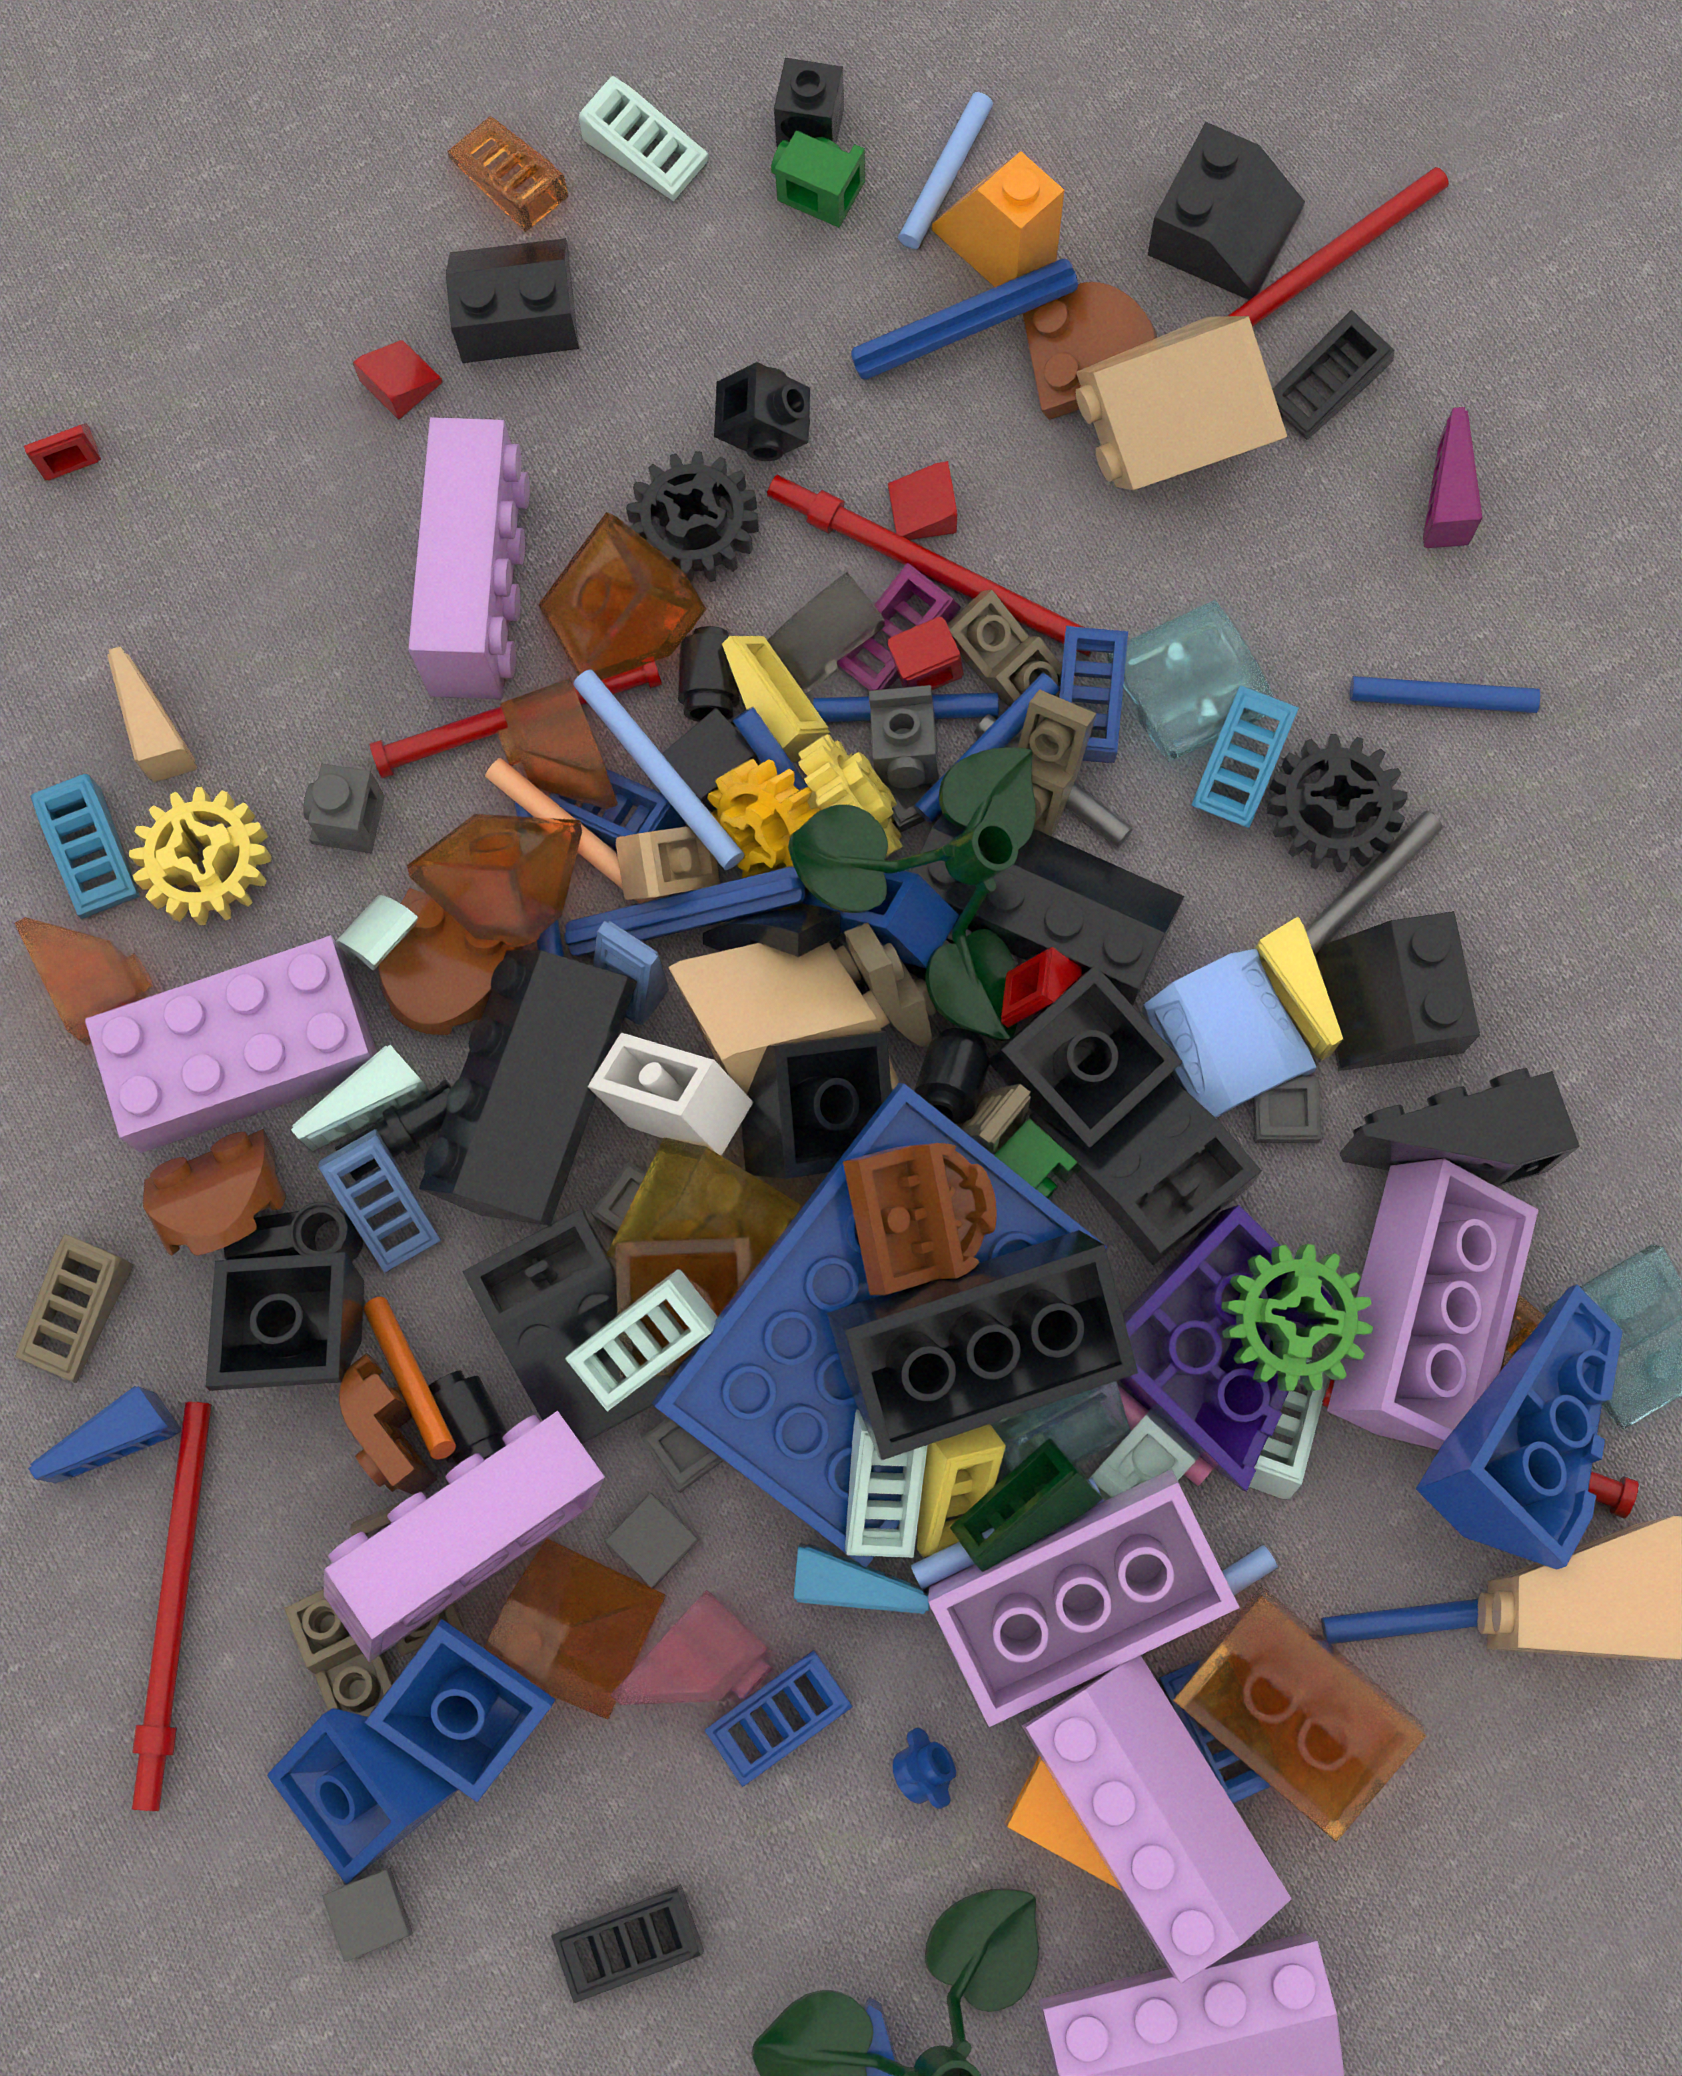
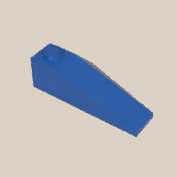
M1577 1284L1569 1287L1443 1442L1416 1490L1463 1537L1556 1570L1566 1567L1593 1518L1596 1495L1588 1492L1593 1462L1602 1460L1605 1439L1597 1435L1602 1403L1612 1399L1623 1330Z

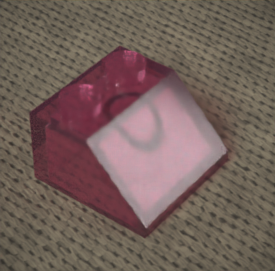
M706 1590L610 1696L620 1705L729 1700L734 1693L741 1700L743 1698L747 1699L773 1670L764 1660L774 1649L716 1594Z

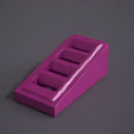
M1455 407L1452 409L1439 438L1423 533V546L1425 548L1469 545L1483 518L1469 415L1465 407Z
M907 563L831 660L869 691L889 689L899 678L891 653L875 641L873 637L880 630L890 637L903 632L889 621L897 612L915 626L936 617H942L948 624L960 610L961 606ZM914 594L931 607L925 616H922L906 603ZM863 648H866L885 664L878 674L856 657Z

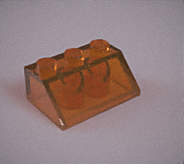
M1262 1585L1218 1636L1173 1698L1176 1704L1335 1842L1340 1839L1426 1737L1422 1722Z

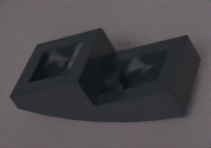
M796 904L729 920L704 932L703 945L719 951H725L761 943L800 957L840 936V912L820 906Z

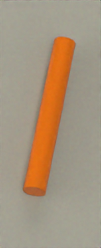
M375 1297L365 1304L363 1308L364 1313L431 1458L436 1460L444 1459L454 1452L456 1444L388 1300L385 1297Z

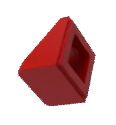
M403 340L364 354L353 362L359 381L398 420L443 383L442 378Z
M87 423L24 445L26 454L45 481L95 464L101 460Z
M948 461L935 463L888 483L896 534L908 540L957 533V508Z
M936 617L888 639L889 651L903 688L931 685V689L935 690L962 678L964 675L960 652L946 621L942 617Z
M1051 947L1006 973L1001 1023L1006 1027H1010L1055 1002L1082 975V968Z

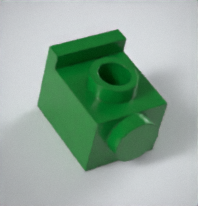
M795 131L790 141L784 139L779 144L772 160L771 173L775 175L777 201L840 228L865 183V148L854 144L851 151L847 153L829 139L823 137L813 138Z
M1030 1118L994 1155L1048 1199L1058 1188L1051 1179L1057 1175L1066 1183L1074 1174L1077 1161Z

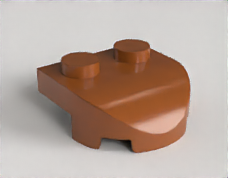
M1100 282L1080 283L1076 291L1022 313L1041 410L1049 420L1080 410L1076 400V389L1081 387L1076 374L1077 371L1158 338L1153 324L1137 302L1120 289Z
M409 888L400 904L412 911L418 917V920L410 932L378 965L379 987L389 1003L391 1014L403 1025L426 1034L449 1035L452 1032L453 1026L466 1024L475 1019L479 1021L482 1018L492 991L491 978L493 972L504 959L506 950H522L525 944V927Z
M264 1129L247 1135L246 1132H236L227 1135L213 1144L210 1152L189 1161L184 1157L166 1161L156 1167L151 1172L149 1178L144 1179L143 1208L169 1255L172 1256L178 1252L181 1245H187L196 1256L224 1248L256 1230L257 1226L254 1220L256 1213L269 1207L271 1210H280L286 1200V1193L275 1173L274 1148Z
M946 1143L907 1145L843 1161L870 1295H888L937 1279H956L967 1274L979 1264L980 1261L974 1257L981 1247L984 1236L993 1233L996 1227L997 1208L995 1194L984 1168L979 1164L969 1163L966 1158L955 1151V1145Z
M366 1353L346 1370L339 1391V1403L343 1419L353 1436L363 1447L355 1457L364 1471L379 1487L385 1484L392 1492L400 1489L413 1495L423 1492L437 1478L399 1430L403 1424L412 1418V1415L399 1387L389 1388L379 1376L383 1373L382 1368L375 1359Z

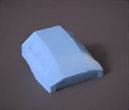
M1257 949L1230 953L1172 982L1143 1004L1142 1014L1147 1023L1182 1060V1063L1171 1072L1174 1080L1215 1118L1288 1080L1301 1075L1306 1077L1316 1070L1315 1062L1307 1045L1273 989L1261 964L1260 954Z

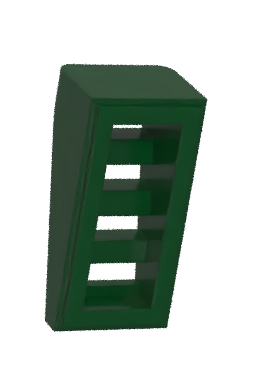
M1049 1438L954 1522L950 1529L974 1564L984 1572L1083 1515L1096 1506L1103 1497L1079 1467ZM993 1527L995 1531L985 1539L982 1533Z

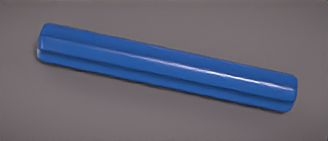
M1060 259L856 346L851 351V357L857 373L861 379L867 380L1072 293L1078 288V279L1074 268L1068 259Z
M790 866L571 920L566 924L564 938L571 954L580 957L595 953L597 931L604 921L607 923L611 921L642 942L800 904L805 898V885L800 880L795 868Z

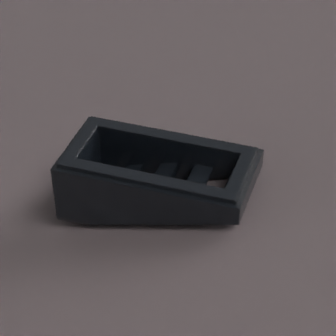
M1351 309L1272 389L1280 415L1308 440L1393 362L1395 350ZM1346 343L1366 360L1360 368L1340 350ZM1329 358L1350 376L1344 383L1337 379L1323 365ZM1312 373L1333 392L1327 400L1306 381ZM1294 389H1297L1317 408L1310 417L1287 397Z
M681 1884L551 1935L573 2003L701 1956L704 1952ZM661 1909L664 1911L676 1946L666 1951L663 1950L651 1914ZM637 1918L651 1956L641 1961L638 1960L626 1922ZM613 1928L625 1967L615 1971L613 1970L601 1935L602 1931ZM588 1938L600 1977L590 1981L587 1980L575 1945L576 1941Z

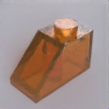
M570 678L500 703L508 728L497 731L510 766L522 763L528 780L539 789L604 809L618 805L605 765Z
M27 917L14 923L66 1030L86 1046L92 1043L85 1022L86 1018L147 998L145 990L153 987L152 981L138 956L134 953L126 957L109 940Z

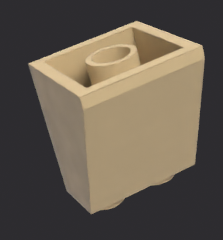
M1249 316L1205 317L1076 372L1081 385L1080 388L1076 389V400L1080 412L1088 424L1094 423L1101 446L1096 447V458L1104 477L1109 482L1114 481L1115 487L1136 490L1287 437Z
M827 942L800 957H796L767 945L756 943L682 960L668 967L716 1061L746 1094L768 1045L882 1032L881 1028L890 1024L889 1019L872 991L861 994L855 985V982L861 979V975L844 945L833 950L830 943Z
M1671 1516L1638 1523L1576 1547L1566 1567L1556 1570L1539 1563H1534L1488 1581V1593H1481L1478 1599L1477 1620L1480 1634H1487V1649L1643 1661L1682 1660V1516Z

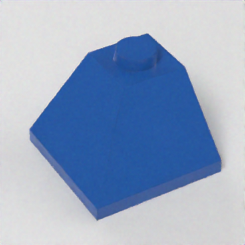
M441 1619L368 1716L365 1724L471 1799L478 1802L550 1710L555 1699Z
M332 1708L312 1725L267 1776L347 1885L431 1817L459 1789L365 1724L368 1717Z

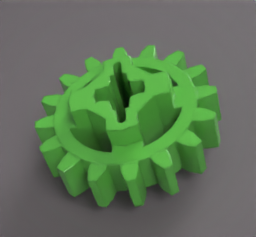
M1311 1244L1299 1246L1295 1259H1293L1287 1245L1272 1248V1264L1261 1255L1248 1259L1249 1268L1254 1276L1252 1278L1243 1275L1233 1276L1230 1283L1241 1293L1240 1298L1235 1301L1222 1302L1221 1306L1223 1311L1236 1315V1325L1222 1331L1224 1338H1240L1243 1347L1233 1357L1236 1363H1246L1255 1360L1258 1365L1253 1379L1257 1382H1267L1277 1373L1280 1391H1294L1298 1384L1299 1376L1307 1391L1322 1389L1323 1379L1321 1372H1324L1332 1380L1344 1379L1347 1374L1340 1360L1342 1358L1362 1360L1365 1353L1359 1346L1353 1343L1355 1335L1370 1334L1373 1330V1326L1358 1320L1357 1311L1372 1304L1369 1297L1354 1298L1350 1290L1361 1278L1359 1274L1353 1272L1339 1276L1336 1270L1339 1266L1340 1256L1336 1253L1327 1254L1319 1262H1316L1315 1246ZM1287 1273V1279H1282L1281 1291L1272 1298H1259L1269 1282L1279 1275ZM1322 1285L1326 1287L1333 1297L1337 1310L1332 1309L1322 1295ZM1297 1307L1299 1313L1308 1315V1319L1318 1320L1321 1324L1296 1328L1295 1323L1285 1320L1284 1316L1273 1315L1272 1312ZM1256 1325L1262 1326L1272 1340V1353L1260 1339ZM1324 1337H1334L1329 1348L1321 1356L1306 1363L1307 1358L1312 1357L1314 1344Z

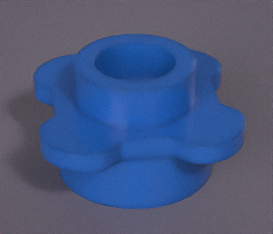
M914 1728L907 1733L909 1747L898 1752L893 1759L894 1778L901 1792L910 1801L922 1804L929 1800L932 1806L942 1809L948 1806L951 1801L948 1788L950 1780L956 1777L955 1764L950 1753L942 1744L930 1742L927 1733L923 1729Z

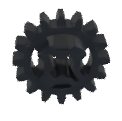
M695 451L691 464L683 465L681 459L675 453L670 455L671 469L664 472L654 464L648 467L652 482L650 485L643 482L634 483V495L638 502L629 503L626 507L628 520L630 523H633V525L628 527L632 545H641L639 552L644 565L659 559L660 577L667 579L675 569L682 571L684 584L691 585L695 572L703 571L708 581L714 582L716 581V566L723 564L727 569L734 572L738 568L735 551L750 554L753 550L752 537L748 533L759 532L758 513L753 512L757 509L756 495L754 490H745V474L741 470L727 476L725 458L720 456L710 467L704 465L702 451ZM722 496L733 510V519L728 518L726 510L720 508L719 500ZM654 516L659 518L660 525L665 527L666 537L664 540L653 527Z
M1330 734L1325 749L1322 750L1312 739L1306 740L1301 750L1302 759L1289 752L1281 766L1284 773H1275L1269 789L1278 795L1270 799L1267 806V814L1282 816L1276 823L1273 834L1275 838L1287 835L1293 837L1294 841L1288 852L1292 857L1300 854L1304 849L1311 852V868L1317 869L1324 857L1333 859L1336 872H1343L1350 856H1353L1362 867H1365L1374 856L1372 847L1377 851L1385 853L1394 840L1389 832H1399L1406 817L1395 810L1403 807L1408 799L1407 792L1392 790L1401 772L1399 768L1382 770L1380 764L1386 753L1382 749L1373 752L1369 757L1363 754V738L1356 737L1348 749L1341 748L1337 734ZM1320 770L1321 775L1317 783H1307L1303 789H1297L1300 782L1306 776ZM1330 795L1336 796L1338 805L1347 806L1346 810H1337L1335 800L1327 799V797ZM1376 816L1375 823L1367 831L1354 837L1353 831L1357 822H1368L1370 817Z

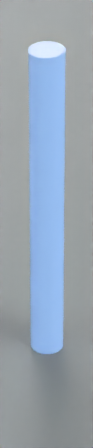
M586 670L581 673L573 683V686L724 870H729L736 866L744 857L743 851L593 670Z

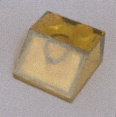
M664 1137L606 1256L656 1284H659L679 1269L710 1308L713 1309L741 1288L795 1218L801 1204L708 1147Z

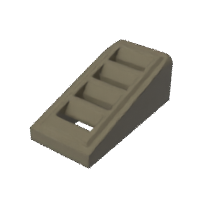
M1021 1084L989 1090L980 1095L974 1116L964 1123L957 1124V1126L995 1155L1025 1123L1031 1100V1092Z
M64 1233L47 1270L15 1357L77 1383L134 1264ZM81 1263L100 1271L96 1283L75 1275ZM69 1287L91 1296L86 1308L63 1299ZM57 1311L81 1321L77 1333L52 1323ZM45 1335L71 1345L68 1357H63L40 1347Z

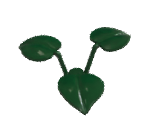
M1017 747L993 748L980 751L960 760L945 773L939 790L941 811L951 823L965 829L962 834L953 838L949 844H945L938 849L899 860H884L888 850V841L882 826L869 812L852 805H834L820 810L789 836L788 844L793 866L805 887L822 903L842 912L861 913L881 905L887 894L884 873H898L938 861H945L948 873L955 880L966 885H975L976 890L952 929L951 935L954 944H946L937 948L928 960L926 985L933 1005L944 1018L958 1027L1000 1041L1013 1038L1017 1023L1010 1027H1006L1001 1023L1006 973L1015 968V963L1004 941L993 931L979 929L966 936V930L986 895L996 889L993 876L1005 871L1015 863L1018 849L1026 844L1034 829L1036 805L1031 777L1032 750Z
M990 1889L977 1892L954 1903L941 1914L933 1925L926 1942L925 1963L933 1977L945 1984L952 1985L947 1995L953 2040L950 2047L939 2045L927 2049L919 2056L914 2067L904 2066L876 2053H867L873 2039V2025L866 2010L849 1995L839 1991L820 1990L805 1994L792 2002L756 2039L751 2056L759 2075L867 2076L865 2067H871L892 2076H981L978 2069L966 2059L972 2047L965 2036L960 2005L961 1998L964 1996L966 2001L978 2010L993 2012L1013 2006L1025 1995L1034 1979L1038 1965L1039 1947L1035 1921V1896L1027 1891L1017 1889Z

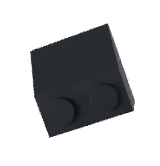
M1205 122L1154 217L1148 256L1250 300L1260 292L1304 207L1305 201L1260 145Z
M566 238L450 252L446 269L450 324L462 363L579 349Z
M1455 911L1390 920L1324 944L1316 953L1318 967L1343 1040L1335 1050L1338 1071L1462 1054L1480 1036Z
M1096 965L1081 975L1055 1002L1046 1006L989 1058L990 1065L1009 1086L1021 1084L1031 1092L1029 1108L1085 1149H1089L1182 1063V1060Z
M872 1032L767 1046L747 1092V1096L753 1101V1104L741 1122L746 1175L790 1179L828 1173L832 1170L892 1092L887 1032Z
M339 1252L215 1261L205 1387L209 1391L341 1383L362 1342L365 1282L347 1254Z

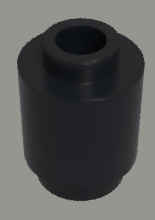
M715 626L699 627L693 630L692 635L680 641L678 701L684 705V716L690 720L700 722L715 708L729 720L733 717V707L739 704L740 691L722 643L729 637V632L723 628Z
M949 1028L942 1031L938 1038L934 1039L928 1046L914 1091L954 1124L964 1123L975 1114L990 1064L984 1040L972 1031L962 1028Z
M459 1370L439 1378L428 1386L456 1444L454 1452L445 1458L447 1463L455 1462L457 1466L476 1453H480L482 1458L486 1460L506 1446L502 1437L507 1431L479 1376L465 1378L463 1372Z

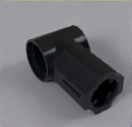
M314 1202L304 1206L299 1211L255 1217L256 1230L241 1240L224 1247V1257L226 1260L345 1252L351 1262H353L363 1247V1239L347 1213L329 1203ZM337 1221L339 1237L335 1244L327 1250L318 1251L315 1244V1236L318 1229L324 1223Z

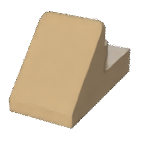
M689 826L616 838L621 881L626 900L670 895L720 884L717 860Z

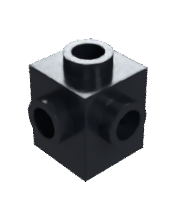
M755 362L716 382L715 438L746 451L749 457L759 461L778 460L783 454L808 443L810 387L787 377L780 369L767 367L759 362Z

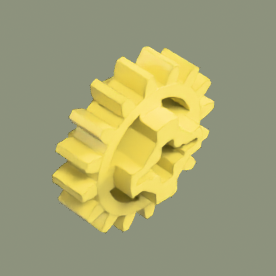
M829 734L820 737L798 753L802 759L798 762L799 766L808 776L804 780L812 790L811 797L807 801L811 809H825L834 805L860 807L869 812L879 822L886 834L888 850L885 858L902 848L903 845L899 841L902 837L901 833L892 823L894 822L892 808L897 805L890 789L881 781L869 760L862 753L857 752L854 755L852 753L847 755L841 742L838 740L834 742Z
M196 787L193 801L187 803L177 792L170 794L172 809L166 813L154 805L149 809L151 816L156 821L152 828L136 826L134 832L145 843V846L130 850L129 857L137 866L144 868L132 875L133 879L142 890L149 889L145 897L157 910L166 906V912L178 922L185 917L188 910L191 917L199 925H206L209 911L216 910L226 921L231 918L229 906L231 902L237 900L247 907L253 903L245 891L249 884L255 886H265L267 880L256 869V866L271 862V854L265 846L258 845L268 838V835L259 822L252 823L255 815L245 803L234 808L235 802L228 792L222 790L214 801L211 802L209 795L203 787ZM201 821H217L221 824L210 827L202 824ZM197 839L205 848L203 850L204 860L202 861L206 870L205 873L197 865L199 862ZM176 884L179 888L193 885L200 888L201 892H185L172 887V885Z

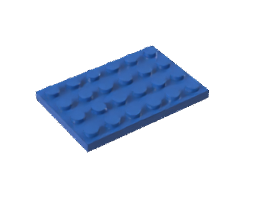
M898 1083L717 1317L712 1333L697 1343L652 1402L658 1410L845 1553L852 1439L855 1413L859 1409L845 1378L827 1313L880 1295H870L843 1161L900 1146L932 1143L955 1145V1151L966 1158L969 1163L979 1164L984 1168L995 1194L997 1208L996 1227L993 1233L984 1236L981 1247L974 1257L980 1261L979 1263L1078 1230L1101 1242L905 1083ZM872 1465L871 1472L903 1473V1466ZM868 1493L867 1500L901 1501V1494ZM865 1519L864 1528L896 1529L900 1520ZM849 1555L864 1568L875 1557Z

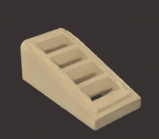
M121 646L109 649L107 656L135 762L153 782L196 770L197 765L195 764L194 756L134 661L123 651Z

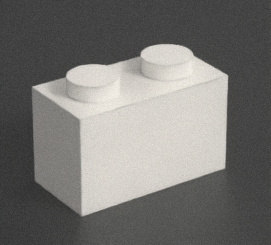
M624 1033L619 1035L587 1086L628 1127L718 1157L722 1156L753 1104V1101L715 1060Z

